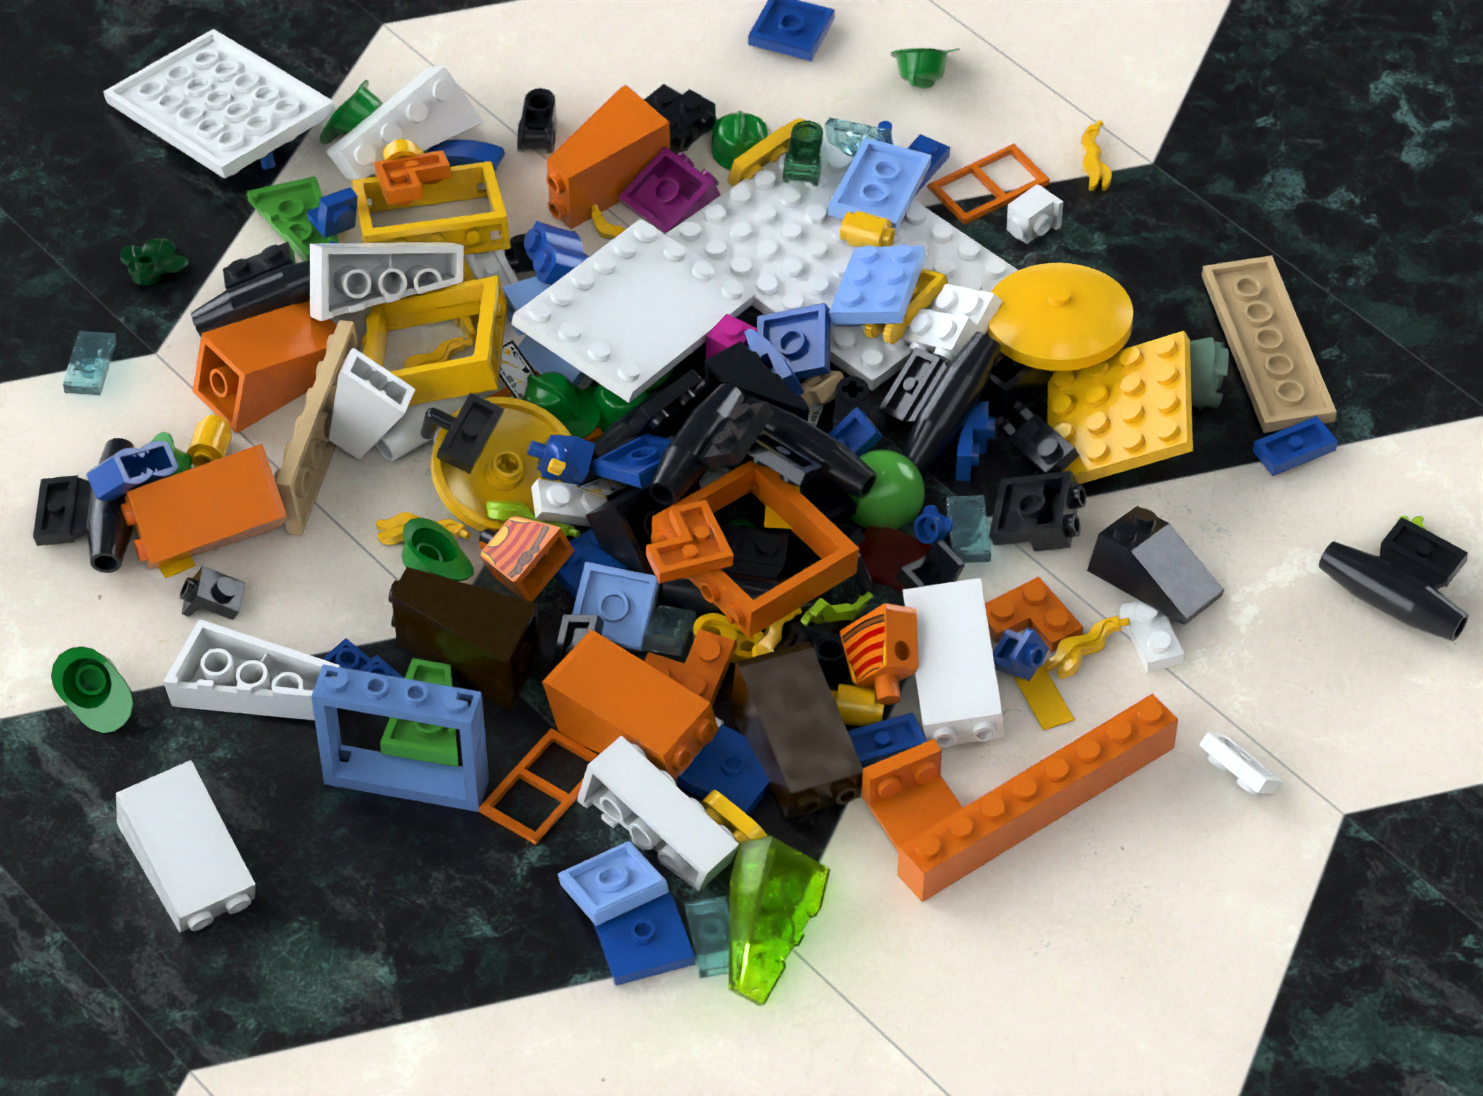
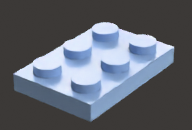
M865 137L828 205V216L843 219L847 212L855 213L856 211H861L890 219L891 227L897 231L931 165V155Z
M902 244L885 247H875L872 245L855 247L829 311L831 323H902L926 260L924 246Z

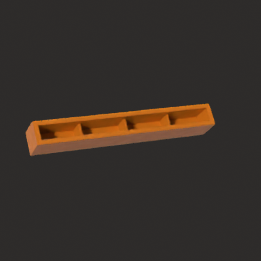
M1152 693L900 845L897 875L924 902L1174 749L1178 718Z

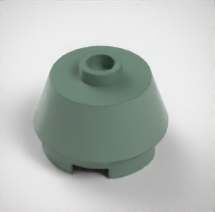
M1213 337L1190 341L1192 406L1199 410H1203L1204 407L1216 409L1219 407L1223 394L1216 391L1220 390L1223 376H1227L1229 351L1224 348L1225 343L1216 342Z

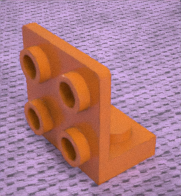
M934 739L863 768L862 799L897 852L900 845L963 808L940 775L942 750Z

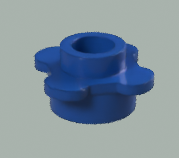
M934 505L926 506L923 509V514L919 515L914 523L916 538L924 544H930L931 547L938 540L944 541L947 533L953 529L952 519L941 515Z

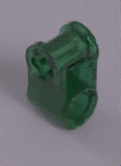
M801 121L793 126L788 152L785 154L783 183L789 184L791 180L812 183L813 187L819 186L823 153V129L818 123Z

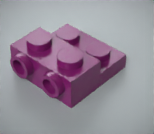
M664 147L618 198L625 207L666 234L721 196L716 187L719 182L710 172L705 169L699 172L694 168V163L684 153L679 151L675 154Z

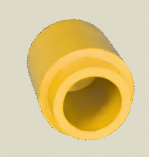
M856 211L855 213L847 212L841 223L840 239L847 241V245L853 247H863L866 245L875 247L892 246L896 230L891 227L890 219L861 211Z
M218 415L205 416L203 420L197 423L187 454L192 457L193 465L197 467L226 456L232 439L230 423Z
M839 684L838 691L830 690L845 725L863 727L882 721L884 705L877 703L875 689Z

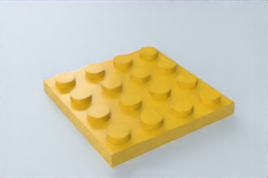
M1185 331L1122 349L1106 361L1088 368L1053 371V375L1048 381L1047 424L1079 453L1080 456L1063 470L1072 471L1078 485L1193 451L1190 339Z

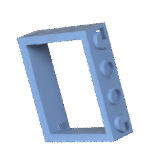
M323 664L311 698L324 785L479 812V806L482 804L489 783L482 693L480 691ZM460 698L472 700L471 706H468V701L460 700ZM337 708L459 729L463 766L442 765L342 745ZM340 759L348 760V763L342 762Z

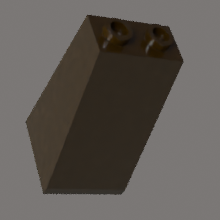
M406 567L400 580L393 582L388 597L393 607L391 625L395 628L397 645L422 660L450 664L452 678L474 691H480L482 696L503 709L512 711L541 654L538 604Z
M810 642L737 661L730 714L740 733L748 740L770 781L769 786L786 818L809 815L819 809L836 804H847L856 798H860L863 768Z

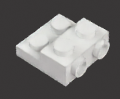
M945 284L937 296L932 310L919 309L903 340L910 345V352H913L916 347L941 357L949 364L976 331L986 334L988 322L998 311L1003 300L994 293Z

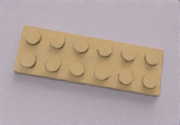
M1273 256L1203 266V281L1263 433L1284 430L1316 416L1323 423L1335 422L1337 411Z
M339 320L334 334L329 335L326 346L327 353L324 360L318 362L316 380L313 388H308L306 406L303 414L298 415L296 418L295 434L292 441L288 442L285 446L284 462L281 469L277 470L274 474V479L287 514L284 520L287 534L303 535L337 446L329 441L338 375L349 351L355 348L360 352L354 321Z

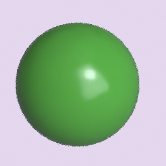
M874 450L859 456L877 473V479L870 492L864 498L860 499L848 494L857 503L856 514L849 518L862 527L877 531L895 530L912 522L918 516L925 497L924 481L916 465L906 456L891 450Z

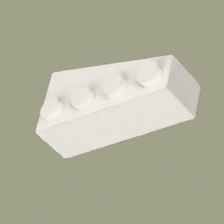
M433 66L420 73L326 152L346 179H362L375 174L374 162L384 160L383 150L394 140L405 139L412 141L424 151L484 121L446 67Z
M452 242L310 244V317L324 321L348 312L353 313L377 304L389 303L410 295L422 294L462 283L464 246Z
M199 619L163 683L172 707L315 720L311 695L323 664L340 667V665Z
M621 735L588 764L577 802L585 808L590 807L592 804L604 812L601 815V819L612 828H615L618 824L622 825L629 831L632 843L642 850H651L653 848L658 852V859L662 865L697 891L702 890L732 862L739 846L732 832L727 827L718 825L706 814L701 803L684 794L667 772L657 769L647 759L645 752L638 745L630 744Z

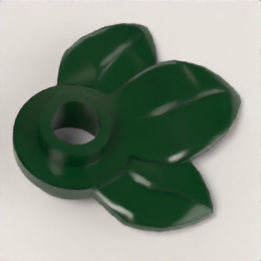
M168 238L151 239L145 243L144 247L130 244L123 247L120 253V260L128 266V272L132 276V280L140 285L155 284L161 280L163 273L179 272L190 263L189 258L175 255V243Z

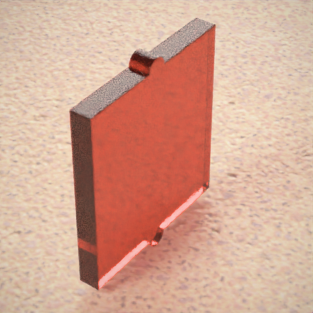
M870 525L863 534L865 540L858 545L859 553L862 555L871 579L903 592L905 587L896 579L900 569L927 556L932 547L931 544H924L918 539L892 528Z

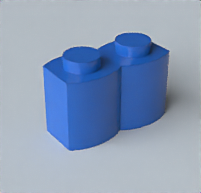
M536 221L533 228L527 232L524 238V248L529 259L534 261L533 267L538 279L549 285L554 284L589 258L587 254L583 253L580 236L566 229Z
M152 441L139 449L125 448L118 451L92 468L86 476L98 500L113 501L126 494L127 491L170 476L179 466L169 443Z

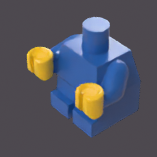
M550 435L545 444L531 440L527 455L539 459L537 470L541 471L542 476L538 479L548 481L560 480L564 483L580 485L587 477L596 444L576 436Z

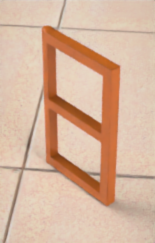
M1011 144L928 184L927 188L965 225L1011 203L1036 184L1042 187L1048 185L1050 179L1015 144ZM1011 154L1036 180L1006 194L981 168ZM972 173L996 199L965 213L941 187Z
M552 728L479 806L480 813L522 836L534 845L544 837L577 800L583 779L568 794L528 771V768L552 742L588 762L593 761L598 756V754ZM519 778L561 802L536 831L493 808Z

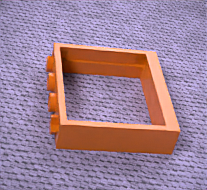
M751 460L652 517L651 531L652 543L677 538L669 520L670 508L707 500L714 513L745 494L752 492L764 505L767 504L793 528L791 530L821 558L820 561L754 600L722 569L685 577V579H689L700 589L701 594L708 602L714 603L725 614L730 624L734 623L749 638L855 575L859 556V547L793 485L783 481L779 476L780 474L770 467L758 465Z

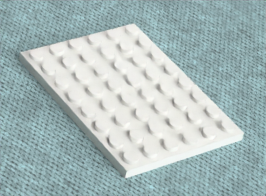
M814 132L809 134L807 138L805 137L800 143L790 147L787 150L788 153L783 154L775 163L770 161L762 167L764 170L758 171L755 177L750 180L745 178L666 233L667 236L756 293L752 306L764 315L826 303L831 309L835 294L838 291L855 248L847 245V241L840 239V227L843 219L828 216V205L853 158ZM914 199L895 233V239L892 246L902 244L924 246L926 260L923 269L947 275L949 285L991 293L992 289L1002 279L1018 271L1012 265ZM936 299L926 308L927 310H932ZM830 319V361L850 376L865 380L871 391L901 370L912 354L909 351L910 345L903 340L909 329L908 326H906L904 336L895 344H890L884 341L883 333L879 334V337L876 339L865 336V324H860V326H834Z

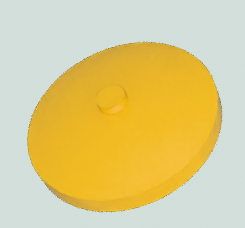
M1070 263L1034 265L1008 275L991 291V293H994L1003 301L998 311L988 322L987 334L1002 346L1000 351L1004 355L1029 367L1050 371H1070L1097 365L1118 353L1127 343L1132 332L1133 306L1129 295L1113 278L1090 267Z
M511 397L484 398L504 408V412L471 474L436 458L437 452L449 432L443 428L439 430L431 453L432 480L445 506L466 525L480 532L488 528L496 531L501 529L506 521L487 517V501H518L528 506L535 513L531 486L542 474L541 471L537 470L539 459L527 455L531 440L545 444L550 435L571 436L567 428L555 416L538 405ZM461 408L455 411L451 416L457 417Z

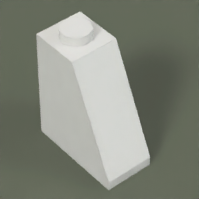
M352 348L338 375L329 441L358 460H361L405 414L415 389L355 348Z

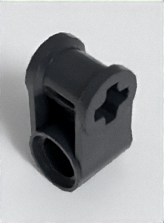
M533 89L524 98L522 117L518 124V151L524 152L525 148L546 149L548 153L554 152L557 125L555 95L548 89Z
M851 376L845 377L837 383L832 430L856 407L864 411L871 420V414H869V386L865 380Z
M792 622L787 626L785 631L786 638L782 645L776 647L774 651L810 642L828 685L840 684L848 678L849 667L840 635L812 628L809 625L804 626L801 622Z

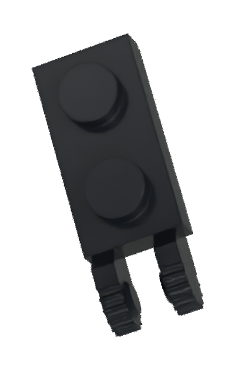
M1020 401L1013 405L1017 416L1025 421L1019 429L1015 430L1013 425L1002 416L995 421L1001 431L1008 436L1013 446L1044 474L1062 472L1080 456L1069 442L1037 414L1033 415Z

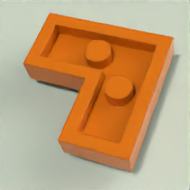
M443 150L374 162L375 176L388 205H407L412 203L413 200L423 199L421 183L436 184L442 179L451 178L450 164Z
M707 500L670 508L669 520L677 538L646 545V557L659 584L733 566L734 554Z
M1039 576L985 603L989 633L996 643L1000 641L1006 629L1018 633L1029 627L1037 632L1049 648V652L1052 653L1057 650L1059 642L1063 639L1083 635L1084 627Z
M699 629L685 663L648 652L644 662L709 701L713 706L737 644L735 640Z

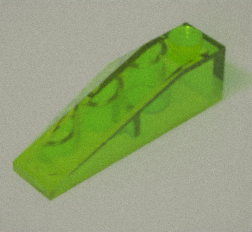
M773 836L739 843L730 878L728 990L758 1006L765 1005L786 969L785 960L792 948L800 945L805 936L802 931L809 919L816 917L820 911L831 870Z

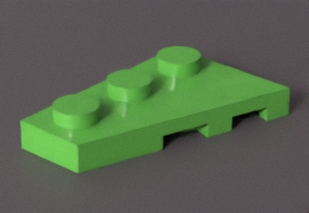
M316 176L247 191L248 202L285 242H289L292 249L303 261L310 260V244L330 243V241L339 243L336 234L324 238L307 218L308 211L319 207L320 198L323 197Z
M412 658L405 679L452 687L451 665ZM390 717L380 742L381 754L458 767L455 728Z

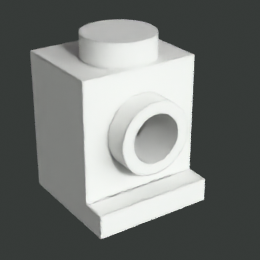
M1036 184L1008 204L1006 230L1026 244L1036 237L1047 233L1050 227L1058 230L1062 223L1063 201L1039 184Z

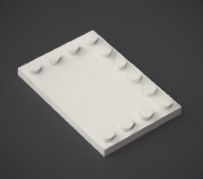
M214 29L103 91L106 102L224 179L237 174L242 168L252 162L264 158L269 152L294 140L296 136L313 126L321 124L336 111L334 101Z
M640 219L516 311L511 325L630 403L706 342V335L726 313L736 318L751 306L756 293L682 244L676 242L653 225Z

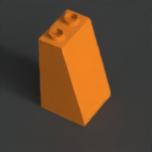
M627 85L621 87L547 159L548 208L552 216L557 220H561L570 229H573L592 218L591 207L593 205H598L599 211L603 212L619 203L618 196L664 147L670 150V122Z
M309 300L201 334L192 392L216 415L225 418L235 433L240 432L305 394L308 388H313L318 362L324 360L327 353L328 337L330 334H334L337 325L331 319L320 321L310 317Z
M263 444L127 491L125 496L126 503L121 504L127 526L134 525L138 539L133 540L137 557L140 562H147L149 570L279 529L287 517Z
M590 630L542 681L559 733L598 753H602L622 735L630 744L638 745L645 752L647 759L657 769L667 772L674 780L682 771L689 767L694 757L706 744L713 740L718 731L713 708L709 701L593 630Z

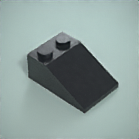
M1139 506L1130 510L1098 534L1087 570L1183 625H1186L1219 599L1224 591L1170 523L1157 517L1151 510Z

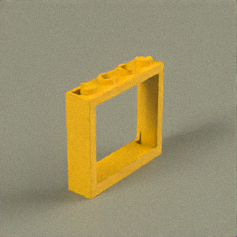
M492 162L451 166V178L442 179L436 184L421 183L423 199L413 200L412 203L407 205H388L376 177L351 180L353 191L358 195L356 216L362 243L452 242L464 246V255L511 249L508 218ZM484 183L485 189L477 190V184ZM488 197L492 212L378 228L372 227L370 218L371 212ZM368 198H371L372 205L367 204ZM498 231L500 239L491 240L490 232Z
M499 276L464 281L422 294L403 297L397 301L371 306L370 314L366 315L367 333L362 336L363 354L382 367L384 365L389 331L479 314L474 356L390 371L415 389L408 406L469 395L470 392L476 394L498 390L508 303Z

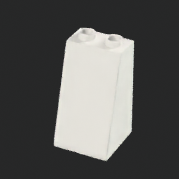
M981 578L904 589L905 607L916 608L918 669L915 672L926 740L934 739L940 748H948L957 744L977 741L988 742L993 739L1006 737Z
M192 760L116 793L117 824L179 933L189 928L191 931L200 930L208 926L214 920L213 917L227 911L229 914L240 912L251 904V900L255 899L256 884Z

